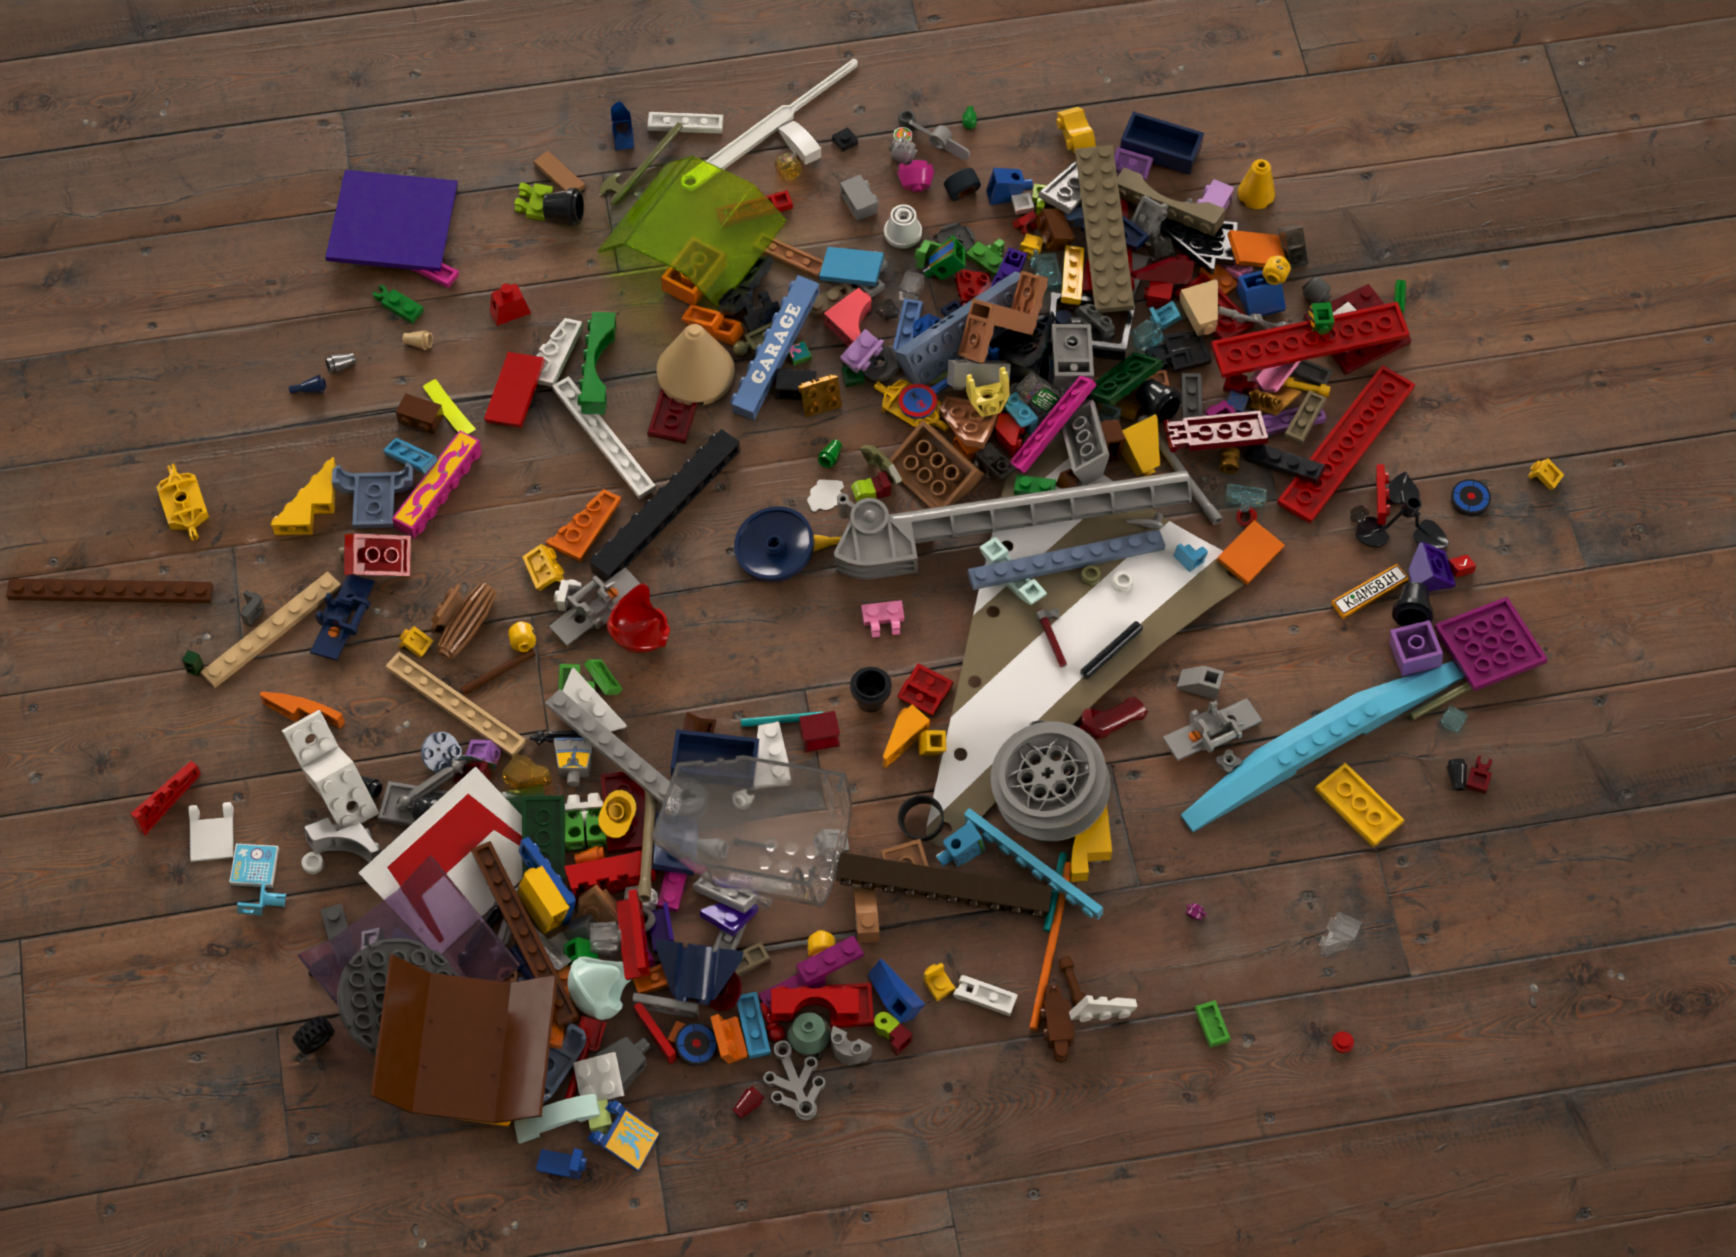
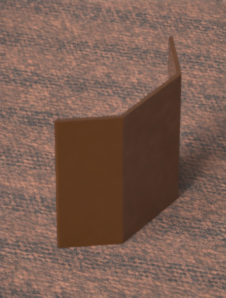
M390 954L370 1096L408 1113L488 1123H502L542 1117L558 975L508 983L430 973Z

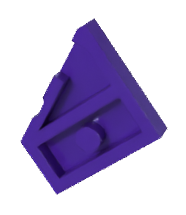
M718 903L702 909L700 917L733 937L758 912L759 906L754 904L744 914L725 904Z

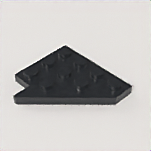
M1167 217L1161 221L1160 233L1210 274L1214 275L1215 264L1234 266L1235 257L1227 233L1230 230L1237 231L1238 222L1224 221L1213 237Z
M1054 312L1048 313L1039 320L1037 319L1033 335L1008 329L991 340L989 347L991 349L996 347L999 349V358L1023 367L1032 366L1042 356L1051 333V326L1056 320Z

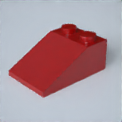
M345 534L344 575L410 576L411 536Z

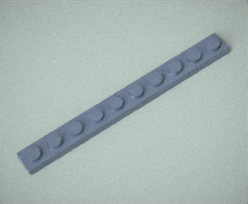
M1157 529L968 569L967 574L973 590L1088 565L1162 551L1166 545L1160 530Z

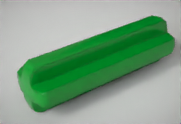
M1398 279L1395 283L1394 302H1398L1403 314L1405 310L1406 281Z

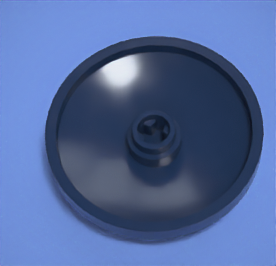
M774 506L755 512L742 523L735 537L734 551L739 565L749 576L763 582H779L795 576L808 564L814 551L815 539L809 522L801 513L788 507Z

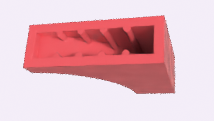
M857 288L824 313V324L848 347L861 334L859 330L860 324L871 311L872 299L870 295Z

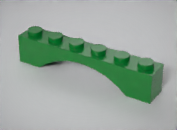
M592 312V318L588 319L587 329L590 333L586 334L585 340L588 348L584 349L583 354L586 363L582 364L581 374L584 375V378L580 379L579 389L582 390V393L578 394L577 405L581 406L582 414L605 415L607 404L606 386L600 381L595 369L601 353L615 340L617 327L616 313Z

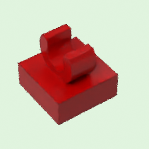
M1032 211L1016 219L1012 224L1015 229L1021 226V232L1025 235L1029 233L1026 228L1027 225L1032 230L1037 228L1036 223L1031 221L1037 218V216Z

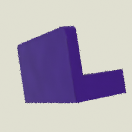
M663 902L664 909L652 911L656 917L655 925L650 929L654 954H657V939L674 942L667 902Z

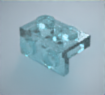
M1037 249L1033 250V257H1030V265L1032 269L1035 268L1036 273L1034 274L1048 278L1046 290L1062 288V277L1056 253L1039 255Z

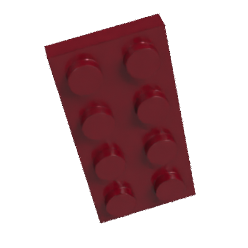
M624 772L600 774L603 803L607 796L615 790L628 792L636 802V812L625 835L620 838H612L606 835L608 853L642 850L645 813L644 789Z

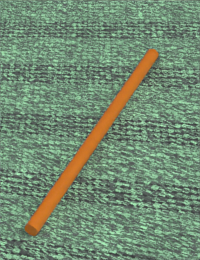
M1070 862L1065 863L1062 875L1068 882H1070L1071 878ZM1060 891L1029 1029L1032 1031L1038 1030L1040 1008L1043 1007L1065 906V895Z

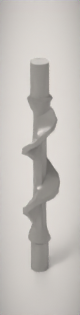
M1220 306L1218 308V314L1236 319L1240 324L1248 321L1262 325L1265 330L1289 325V323L1284 321L1278 323L1265 321L1261 314H1251L1248 316L1240 314L1235 309L1231 310Z

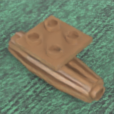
M479 583L463 600L459 593L461 585L457 584L454 589L450 588L443 603L439 604L435 609L434 616L431 619L433 622L431 630L435 631L438 625L446 626L437 645L438 654L442 658H455L471 641L487 617L497 595V592L490 585Z

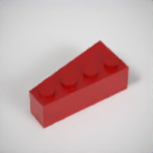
M639 850L629 854L564 866L569 890L573 892L576 899L575 906L578 905L580 894L596 884L601 890L606 888L611 895L625 891L626 887L638 886L642 851ZM651 869V882L656 881L655 870Z

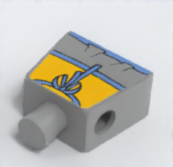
M554 738L559 776L567 777L568 786H579L580 777H588L590 775L595 748L584 738Z

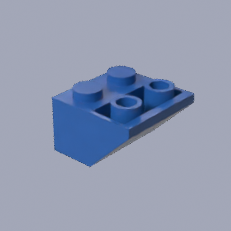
M1263 270L1238 276L1236 291L1248 316L1251 314H1261L1263 317L1286 311L1282 284L1271 285L1266 282L1262 274Z

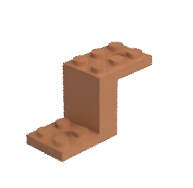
M1021 271L1011 308L973 298L957 355L984 363L988 355V347L993 336L994 325L1033 335L1037 325L1038 314L1042 307L1043 296L1047 289L1048 278Z

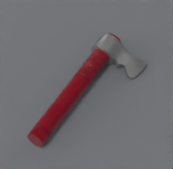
M1039 609L1036 611V617L1042 624L1061 668L1067 665L1066 659L1048 620L1052 617L1059 619V609Z

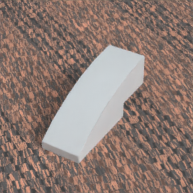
M792 121L777 128V131L794 155L799 156L805 165L821 158V147L801 125Z

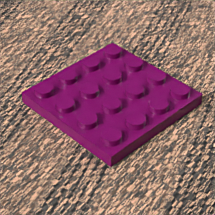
M1508 597L1439 622L1434 627L1473 691L1544 665L1548 660Z

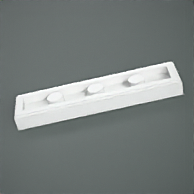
M649 112L648 131L670 132L679 122L683 125L680 132L722 134L723 115Z

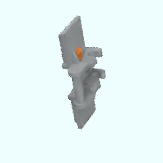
M623 568L605 583L597 576H594L592 581L573 596L569 595L566 598L573 608L549 627L566 646H569L589 629H600L605 625L614 606L624 595L640 583L626 568ZM598 587V597L589 605L585 602L578 603L579 600ZM583 615L586 617V620L583 623L575 622L576 617Z
M1247 698L1220 711L1217 709V701L1209 703V709L1204 713L1198 715L1197 710L1190 712V725L1163 736L1162 739L1176 760L1179 761L1201 750L1212 752L1217 746L1235 738H1242V731L1261 723L1262 719ZM1223 731L1228 732L1213 740H1210V737L1215 736Z

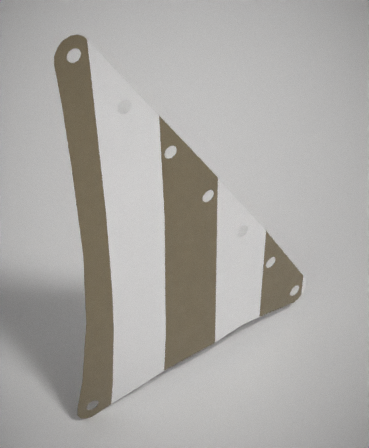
M1044 419L1038 420V423L1041 424ZM1060 431L1024 474L1011 469L1009 466L1001 498L1017 496L1014 495L1016 475L1056 479L1057 482L1061 472L1072 469L1064 436ZM1025 432V435H1021V439H1023L1022 446L1030 437L1027 432ZM1103 474L1101 478L1088 485L1112 482V480ZM1153 509L992 532L991 539L996 536L1001 543L1003 541L1012 542L1013 549L1008 552V556L1012 560L1157 529L1160 530L1166 546L1162 551L1093 565L1101 571L1100 582L1095 586H1087L1082 583L1080 575L1084 567L1029 578L1030 580L1035 579L1047 592L1046 596L1032 605L1021 600L1005 584L979 589L946 737L947 751L942 755L933 798L942 806L944 822L951 825L952 831L948 835L939 833L935 838L929 840L932 844L944 847L943 841L965 825L964 813L969 808L982 817L996 803L990 780L992 764L1001 746L1013 734L1030 726V723L1036 720L1063 722L1073 725L1082 716L1085 709H1089L1101 696L1158 646L1210 607L1244 585L1237 577L1229 576L1227 569L1216 561L1217 557L1223 552L1221 549L1196 537L1162 517L1161 522L1165 527L1145 528L1126 523L1127 520L1154 519L1157 512ZM1180 543L1184 547L1190 544L1195 550L1203 546L1208 551L1205 562L1191 572L1173 555L1177 545ZM1124 571L1132 575L1133 586L1128 592H1118L1114 589L1113 577L1116 573ZM988 607H998L1000 614L997 617L988 616ZM1039 609H1059L1060 618L1052 617L1048 620L1066 659L1067 665L1061 668L1042 624L1036 617V611ZM1134 621H1138L1143 626V630L1089 679L1081 676L1080 670ZM971 676H978L981 679V685L977 688H972L968 684V679ZM958 748H963L967 751V757L963 761H959L954 757V751ZM932 805L926 826V835L933 833L941 822L940 812Z

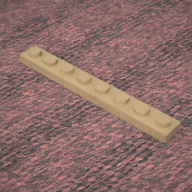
M327 571L201 671L202 676L214 688L218 687L325 602L324 598L327 593H330L332 596L340 590L341 584Z
M398 652L386 664V669L485 739L492 740L512 758L526 744V739L401 652Z

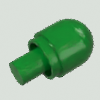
M968 106L962 115V125L968 130L975 128L977 125V115L974 112L973 106Z

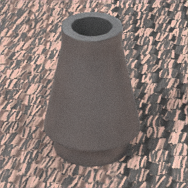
M353 353L329 355L328 358H325V364L329 373L334 372L336 374L356 364Z

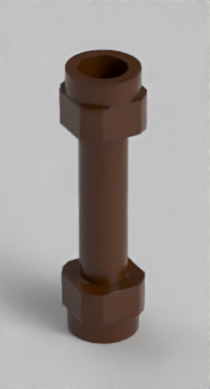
M1065 956L1058 960L1061 972H1065L1073 994L1071 999L1076 1006L1086 996L1084 992L1080 991L1073 972L1074 964L1071 957Z

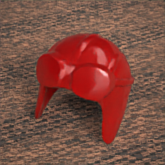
M645 583L638 584L624 595L614 606L607 621V630L612 639L621 648L632 653H646L665 647L670 634L667 617L663 611L652 606L649 599L650 590Z

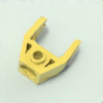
M1005 367L999 369L1000 382L975 387L971 374L966 375L967 395L981 417L1001 413L1010 396L1009 378Z

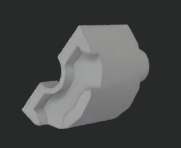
M833 1026L831 1031V1048L836 1059L841 1063L853 1065L862 1061L865 1062L872 1055V1045L860 1039L851 1042L846 1038L847 1032Z

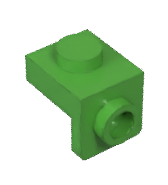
M924 240L921 247L917 248L914 259H917L916 267L924 269L930 253L941 244Z

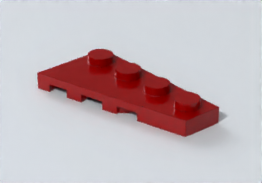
M190 761L130 813L141 834L145 836L201 775L198 765Z

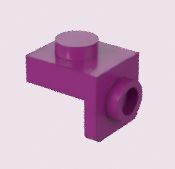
M1224 400L1217 405L1210 406L1206 410L1205 416L1236 413V410Z

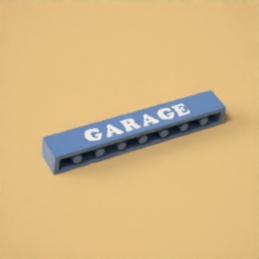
M799 275L795 281H791L788 288L789 293L787 297H783L779 313L776 312L774 314L773 324L770 329L766 330L763 344H759L757 347L756 357L754 361H750L747 368L748 373L746 377L741 378L737 394H733L730 401L734 413L753 421L777 377V369H781L820 292L819 283Z

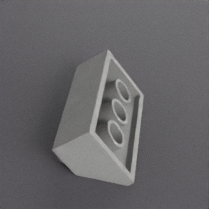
M1091 400L1079 407L1062 427L1073 473L1084 485H1088L1103 476L1110 456L1095 402Z

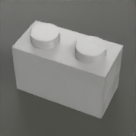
M858 175L840 182V195L856 221L877 213L879 201L877 196L870 191V185L867 180L864 181L862 176Z

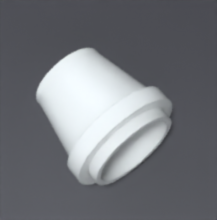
M903 204L892 209L890 218L884 226V236L890 245L905 249L915 246L920 241L922 226L917 219L916 211L911 206Z

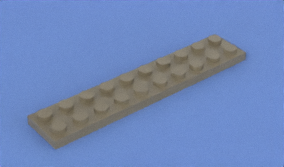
M1113 145L1075 149L1094 305L1099 313L1134 310Z

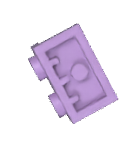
M864 329L839 359L856 374L860 370L864 372L871 364L869 360L873 356L877 357L883 351L882 345L884 341L882 339L878 340L869 331Z

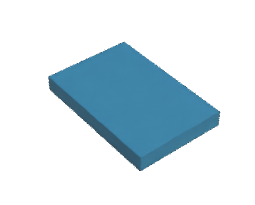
M828 247L819 278L823 281L876 286L884 253Z

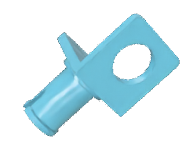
M262 881L260 903L238 902L237 913L262 916L265 905L285 907L286 893H268L265 890V881Z

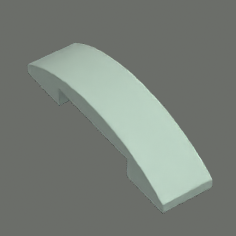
M996 536L979 548L989 565L1012 560L1008 556V550ZM1035 579L1005 583L1015 595L1029 605L1034 604L1047 595V592Z
M588 1094L558 1101L544 1106L542 1117L516 1120L514 1125L518 1143L540 1137L539 1133L576 1120L583 1122L600 1116L597 1095Z

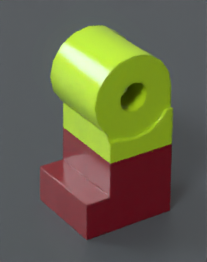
M886 471L880 472L878 476L866 480H858L851 485L856 502L865 498L880 499L891 496V484Z
M881 1012L876 1015L874 1020L876 1033L886 1037L891 1042V1051L898 1056L913 1041V1034L891 1014Z

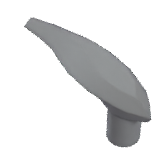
M1159 512L1155 513L1154 519L1126 521L1127 524H1135L1145 528L1165 527L1161 522L1163 515Z

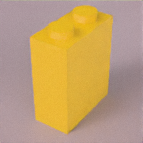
M543 866L537 869L530 868L523 874L524 877L519 883L517 894L542 934H545L561 926L570 907Z

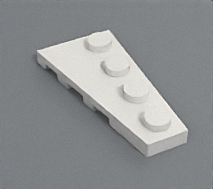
M564 318L550 335L551 339L540 347V352L537 356L544 357L546 361L537 384L552 387L557 383L584 327L583 322Z

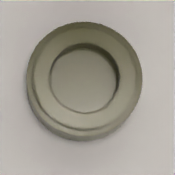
M1093 565L1085 566L1081 570L1080 579L1087 586H1095L1100 582L1101 571Z

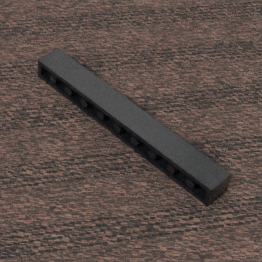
M723 429L717 434L714 433L710 437L709 442L704 447L701 446L697 450L696 455L691 460H687L683 468L678 473H674L665 486L659 488L657 494L645 503L644 508L639 513L636 512L631 517L630 522L626 526H622L618 530L617 535L613 539H609L599 553H595L590 560L591 572L606 582L623 568H627L740 453V441Z

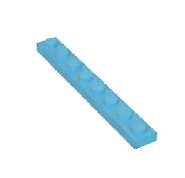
M969 808L964 813L965 824L971 821L987 842H994L999 846L998 849L1003 854L1013 856L1019 866L1029 868L1032 871V875L1041 881L1043 879L1048 882V886H1051L1054 892L1058 893L1060 891L1065 895V899L1070 904L1080 906L1086 916L1089 918L1095 917L1097 920L1100 919L1103 915V907L973 810Z

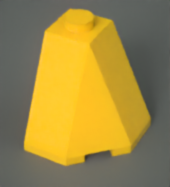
M1155 414L1122 430L1125 442L1121 455L1137 477L1142 474L1148 476L1156 472L1154 468L1160 465L1158 418Z

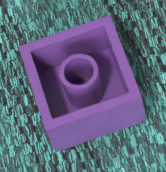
M1430 620L1390 630L1389 644L1402 676L1442 666L1443 652Z

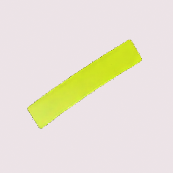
M436 379L423 385V388L433 402L442 405L444 416L458 432L461 430L469 434L476 430Z

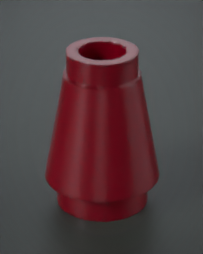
M753 1086L749 1089L746 1088L733 1111L742 1119L763 1104L761 1101L765 1097Z

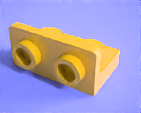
M540 544L522 556L537 590L541 591L555 581L561 583V580H564V571L557 564L555 559L557 555L552 548Z

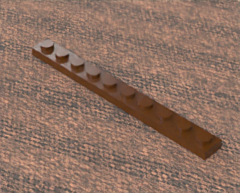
M9 578L6 597L8 600L211 603L213 584L212 582Z
M491 841L472 848L471 853L533 978L558 975ZM558 976L553 1018L558 1028H561L579 1020V1016Z

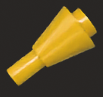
M814 534L815 546L813 552L830 545H838L841 537Z

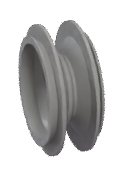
M1040 722L1027 726L1013 734L997 752L992 764L990 777L994 798L1006 822L1018 833L1039 841H1061L1077 836L1087 830L1103 813L1109 799L1111 787L1109 771L1099 745L1084 730L1063 722ZM1055 757H1061L1060 760L1053 761ZM1036 760L1041 761L1037 765H1032V763ZM1074 771V774L1070 776L1066 775L1067 772ZM1027 779H1033L1030 783H1024ZM1060 790H1067L1064 794H1058ZM1041 793L1046 794L1043 798H1037Z

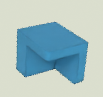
M1180 543L1177 545L1173 556L1191 572L1205 562L1208 551L1203 546L1195 550L1190 544L1184 547Z

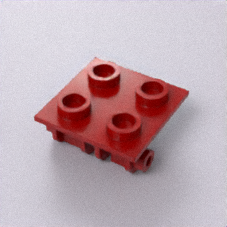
M963 269L956 272L955 282L957 283L958 296L961 297L960 304L962 306L991 287L989 273Z

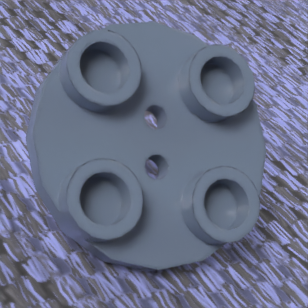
M442 731L430 734L424 740L421 747L423 763L427 769L435 773L446 767H451V761L453 759L458 761L457 757L462 754V749L454 736Z

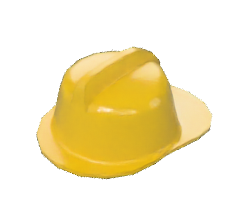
M615 790L605 799L599 813L598 822L602 832L607 836L620 838L628 831L636 812V802L633 796L626 791Z

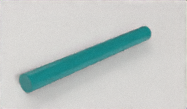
M823 711L740 719L741 727L758 726L774 722H799V717L823 713Z
M1063 852L1059 853L1056 873L1060 876L1063 875L1068 856ZM1053 890L1049 912L1046 915L1043 931L1046 932L1051 930L1059 892L1056 893Z

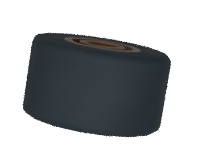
M972 168L959 170L949 176L944 182L947 193L951 200L954 201L975 193L981 186V182Z

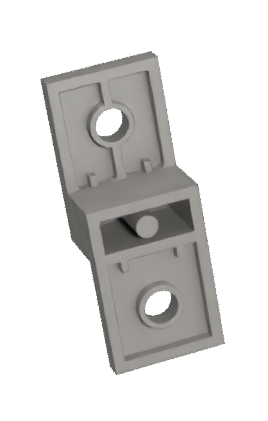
M1052 324L1051 326L1053 353L1051 388L1052 392L1057 394L1060 399L1080 375L1092 380L1094 378L1091 324ZM1074 340L1077 345L1069 346L1067 341ZM1085 399L1079 407L1091 400Z

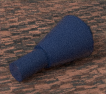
M316 375L301 384L289 386V391L291 394L298 392L323 394L324 389H326L325 378Z

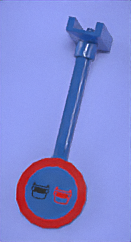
M988 347V355L985 360H999V349L997 347L994 349ZM947 378L933 387L923 384L909 385L900 392L898 397L899 408L903 414L910 418L923 419L928 417L936 409V394L951 385L947 384Z

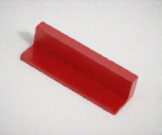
M637 889L628 891L629 899L616 902L626 980L651 975L643 905L638 899Z

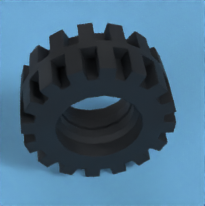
M317 1016L309 1022L307 1021L304 1026H301L295 1032L292 1040L303 1054H312L331 1040L330 1038L334 1036L335 1029L325 1016Z

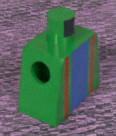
M954 235L930 253L929 265L923 269L925 276L931 278L936 275L940 280H944L965 268V247Z

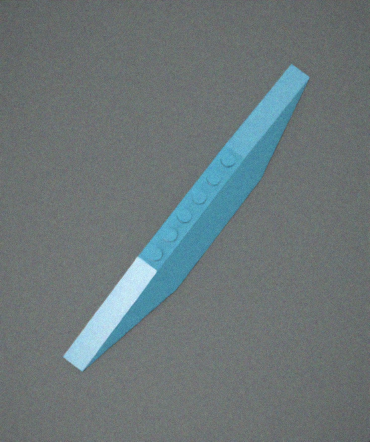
M1451 661L1442 664L1441 667L1418 672L1355 693L1256 749L1241 762L1240 766H1236L1232 772L1228 773L1183 812L1181 818L1191 832H1195L1292 777L1298 769L1358 735H1365L1459 682L1464 679V675L1455 663Z

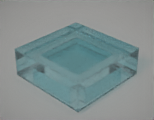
M1450 705L1439 724L1459 733L1468 714Z

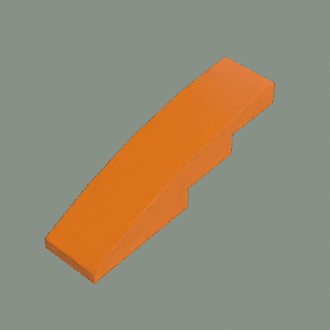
M261 692L259 694L263 705L294 722H298L301 717L305 718L319 710L325 721L341 729L345 723L342 713L323 704L283 693Z

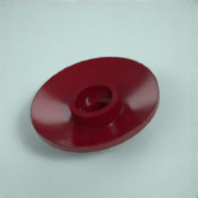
M735 971L716 999L710 1000V1007L713 1009L727 1011L733 1008L739 1001L742 984L740 977Z

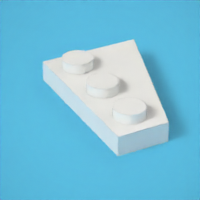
M779 722L759 725L757 733L759 755L755 785L751 788L792 780Z
M1087 995L1069 1012L1071 1020H1080V1022H1086L1093 1018L1107 1020L1116 1016L1119 1019H1123L1131 1015L1137 1008L1136 999L1114 998L1108 1001L1107 997L1102 996L1097 1000H1093V996Z

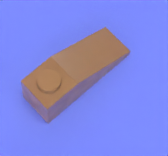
M853 884L857 942H879L875 887L874 890H867L861 888V885Z

